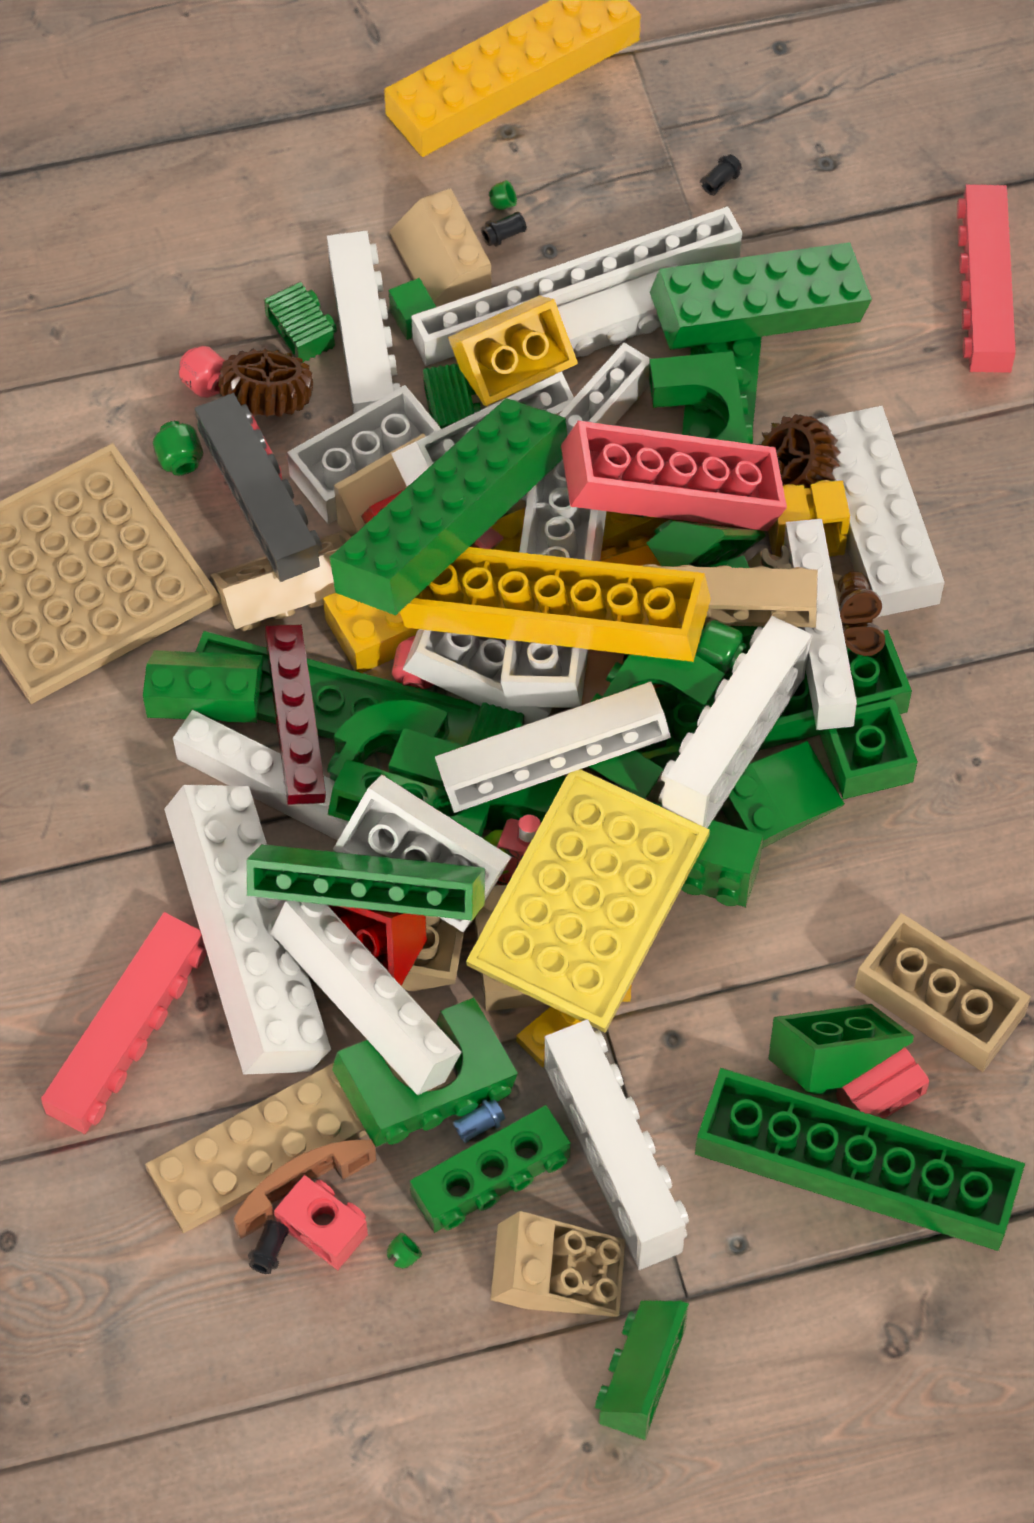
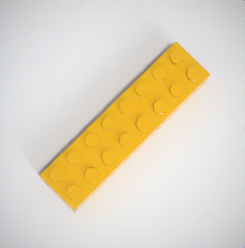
M550 0L384 88L386 115L419 155L424 157L638 42L640 39L641 14L628 0Z
M469 547L400 611L406 628L694 662L711 598L705 573Z

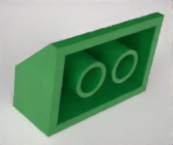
M668 520L654 530L656 535L646 543L661 566L679 567L682 565H692L694 567H709V565L740 557L766 535L761 530Z
M154 650L146 664L143 701L147 718L186 719L191 711L194 710L214 721L257 723L264 656Z
M641 1301L637 1313L631 1311L628 1313L622 1331L623 1335L628 1336L623 1350L615 1349L608 1371L614 1373L610 1386H601L595 1403V1408L600 1410L599 1424L646 1440L686 1329L689 1303L683 1301Z

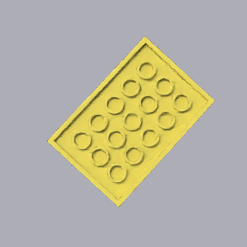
M581 769L568 773L466 960L467 966L580 1021L588 1019L592 1027L606 1033L706 843L710 830Z

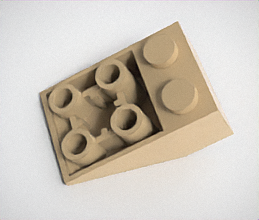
M519 1211L498 1224L491 1300L530 1310L617 1317L620 1312L625 1239Z

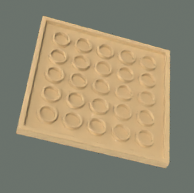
M114 443L0 501V658L30 704L37 702L221 603L220 595Z

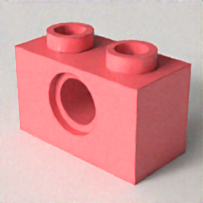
M304 1175L274 1210L276 1221L287 1226L291 1236L336 1270H339L367 1237L366 1216L354 1204L348 1202L344 1205L334 1197L335 1192L325 1182L319 1179L314 1182ZM321 1214H329L334 1218L327 1225H318L314 1222L315 1218Z

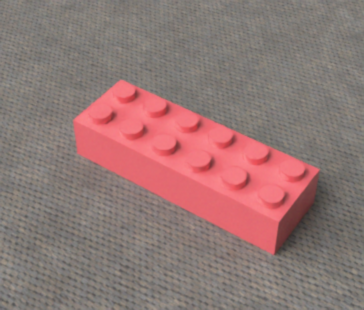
M577 421L561 444L570 507L768 531L787 508L775 447Z

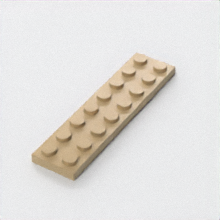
M385 1060V1062L387 1063V1065H388L389 1069L391 1070L392 1074H393L401 1083H403L404 1085H406V1086L409 1087V1085L400 1077V1075H399V1074L391 1067V1065ZM334 1063L145 1164L148 1173L183 1234L246 1200L250 1193L267 1176L290 1160L318 1147L342 1141L357 1140L367 1134L332 1071ZM451 1070L445 1083L428 1091L445 1088L455 1081L457 1077L453 1070Z

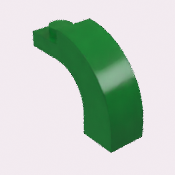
M410 700L385 701L360 710L345 721L334 735L336 753L332 756L327 768L330 779L336 781L346 759L363 764L375 752L396 747L403 728L444 739L449 731L448 713L426 703Z

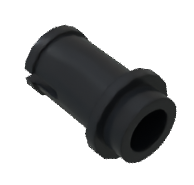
M731 154L721 156L718 159V164L706 176L700 179L704 191L709 195L715 196L731 179H737L742 170L740 161Z
M517 211L498 221H487L485 226L481 228V233L488 246L494 245L497 247L501 245L502 240L525 232L527 226L524 217Z
M267 1220L265 1222V1227L255 1250H251L248 1254L250 1259L249 1266L262 1274H270L272 1269L278 1267L279 1261L277 1257L286 1236L289 1234L287 1226L274 1220Z

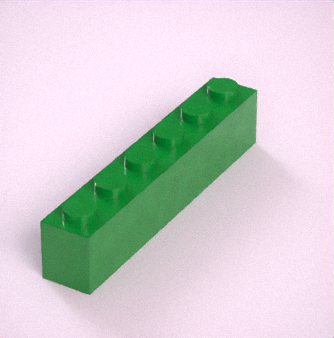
M261 844L246 859L247 896L470 921L475 918L485 905V868L265 844Z

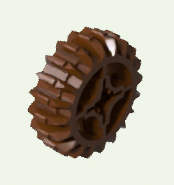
M265 348L261 351L251 349L250 352L239 351L238 355H230L228 360L223 362L218 386L220 387L222 397L234 393L239 404H246L253 416L264 415L267 418L269 415L281 417L284 413L293 415L295 411L303 410L304 405L309 404L310 397L312 396L314 380L312 379L309 365L303 363L301 358H293L291 353L283 354L279 350L268 351Z
M794 414L792 418L783 416L781 424L771 423V432H762L764 440L761 444H755L776 448L782 485H804L805 489L810 488L811 484H815L818 481L836 480L832 472L840 467L839 463L835 460L841 453L838 447L835 446L838 440L831 434L832 430L827 425L812 416L808 417Z

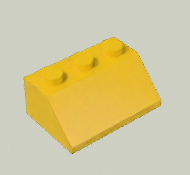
M541 295L448 337L460 370L484 406L497 402L578 364L555 299Z

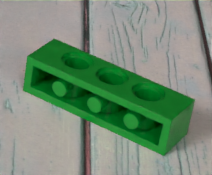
M349 759L345 760L332 788L327 815L349 821L367 789L383 775L479 837H482L490 807V804L481 803L454 813L446 790Z
M547 1105L411 1179V1196L434 1233L443 1228L451 1230L460 1225L465 1220V1216L477 1209L484 1211L494 1206L499 1201L500 1196L511 1190L518 1192L525 1189L533 1182L534 1177L545 1171L552 1173L562 1168L567 1163L568 1158H570L571 1143ZM522 1148H530L536 1154L531 1158H522L517 1155V1152ZM488 1167H497L502 1170V1173L497 1177H488L482 1172ZM454 1186H463L469 1190L465 1195L459 1197L453 1196L448 1192Z

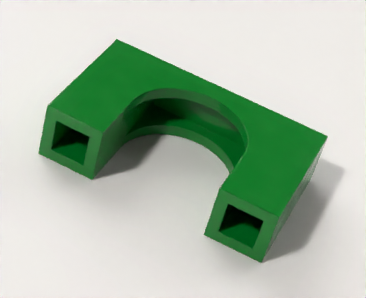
M733 351L649 359L648 380L653 408L679 405L707 407L716 412L726 425L725 430L714 439L753 444L752 424L745 423L744 415H748L746 393L740 394L739 386H743L742 366L735 365Z
M629 654L624 664L617 661L605 680L610 685L604 695L601 696L596 693L591 702L652 682V684L664 685L704 709L724 679L725 673L696 655L694 662ZM635 750L586 767L609 783L645 800L664 770Z
M474 997L441 1010L436 1025L461 1051L454 1065L457 1078L445 1088L426 1091L417 1095L410 1087L401 1083L392 1074L382 1055L368 1040L337 1051L332 1071L375 1147L387 1142L389 1145L397 1144L413 1131L421 1128L424 1131L433 1129L447 1117L455 1114L459 1117L469 1114L483 1100L492 1101L495 1099L498 1102L512 1092L518 1072Z

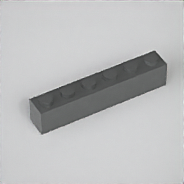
M232 393L195 407L198 430L278 580L283 582L320 567L318 552L323 550L320 538L315 530L309 531L306 526L308 525V519L302 505L295 506L292 500L294 499V493L287 479L281 480L278 475L280 474V468L274 454L267 455L264 436L260 429H253L251 425L253 424V419L247 405H240L235 394Z

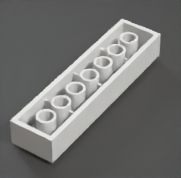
M563 460L528 492L519 553L600 561L606 511L570 507ZM506 640L501 685L507 706L563 708L581 706L588 649Z
M183 785L164 810L243 1075L310 1072L326 1056L331 1047L307 972L271 934V930L285 900L247 896L246 859L261 844L267 845L249 786Z

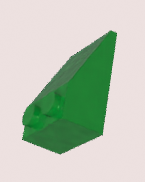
M808 741L750 763L721 806V810L731 826L764 835L763 849L843 807L845 803Z
M873 1004L776 1016L773 1018L768 1059L780 1068L784 1074L800 1084L805 1091L821 1094L828 1089L841 1088L913 1043L914 1035Z

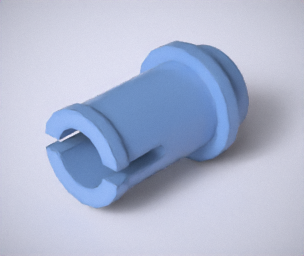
M495 1099L489 1102L483 1100L481 1107L453 1121L454 1127L458 1128L456 1130L465 1144L493 1126L495 1128L501 1127L500 1122L505 1120V1116Z

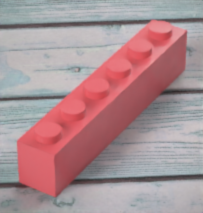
M966 185L964 198H958L957 219H963V226L960 225L958 230V246H964V253H960L959 272L960 274H965L966 281L961 282L960 298L961 301L967 302V309L962 311V330H968V337H964L963 358H969L970 372L1011 373L1016 350L1007 185Z
M165 912L162 914L42 1096L41 1101L47 1115L83 1134L87 1133L92 1124L97 1125L101 1121L106 1111L107 1100L113 1092L118 1093L123 1087L127 1078L126 1071L133 1060L137 1062L143 1056L147 1048L146 1040L153 1030H159L165 1022L168 1006L174 998L179 999L185 991L188 983L187 977L192 969H198L204 962L207 951L199 929Z

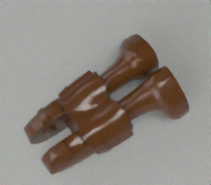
M850 571L842 576L838 582V589L841 592L839 612L845 643L852 652L863 656H871L882 650L885 644L883 630L872 623L873 619L881 613L882 601L879 595L871 590L864 574L859 571Z

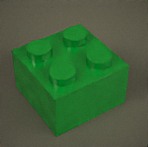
M895 699L857 707L854 726L821 730L820 738L842 800L913 783L918 761Z

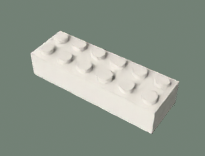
M883 406L818 419L832 430L831 434L838 440L835 446L838 447L841 453L835 460L839 463L840 467L833 470L832 474L836 480L832 481L843 480L849 507L850 523L848 534H846V547L854 571L864 574L871 590L876 592L881 598L882 610L877 617L940 604L944 579Z
M771 616L764 628L759 626L755 630L750 641L751 648L747 654L742 652L733 666L732 673L734 674L730 680L723 679L715 694L716 701L712 707L707 705L701 712L697 722L699 727L694 734L689 732L685 736L679 750L681 754L677 760H670L667 763L661 777L665 785L658 800L662 803V808L705 828L709 827L803 681L812 634L774 616Z
M587 1019L545 1036L544 1067L637 1268L641 1270L683 1252L684 1238L687 1237L685 1227L686 1223H689V1218L683 1203L680 1200L675 1202L669 1191L672 1188V1182L666 1168L663 1165L658 1167L652 1155L656 1153V1149L648 1131L642 1133L636 1121L640 1119L634 1100L631 1097L625 1098L620 1086H623L624 1083L615 1063L610 1065L604 1054L608 1049L600 1030L593 1031Z

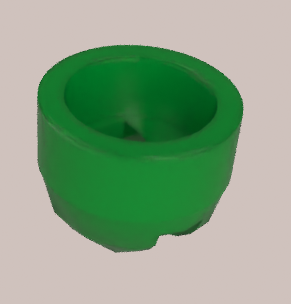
M508 180L497 183L490 189L489 201L494 208L503 210L516 206V193Z
M399 1233L387 1248V1258L390 1260L395 1257L397 1261L393 1266L404 1269L412 1266L421 1258L422 1252L409 1236Z

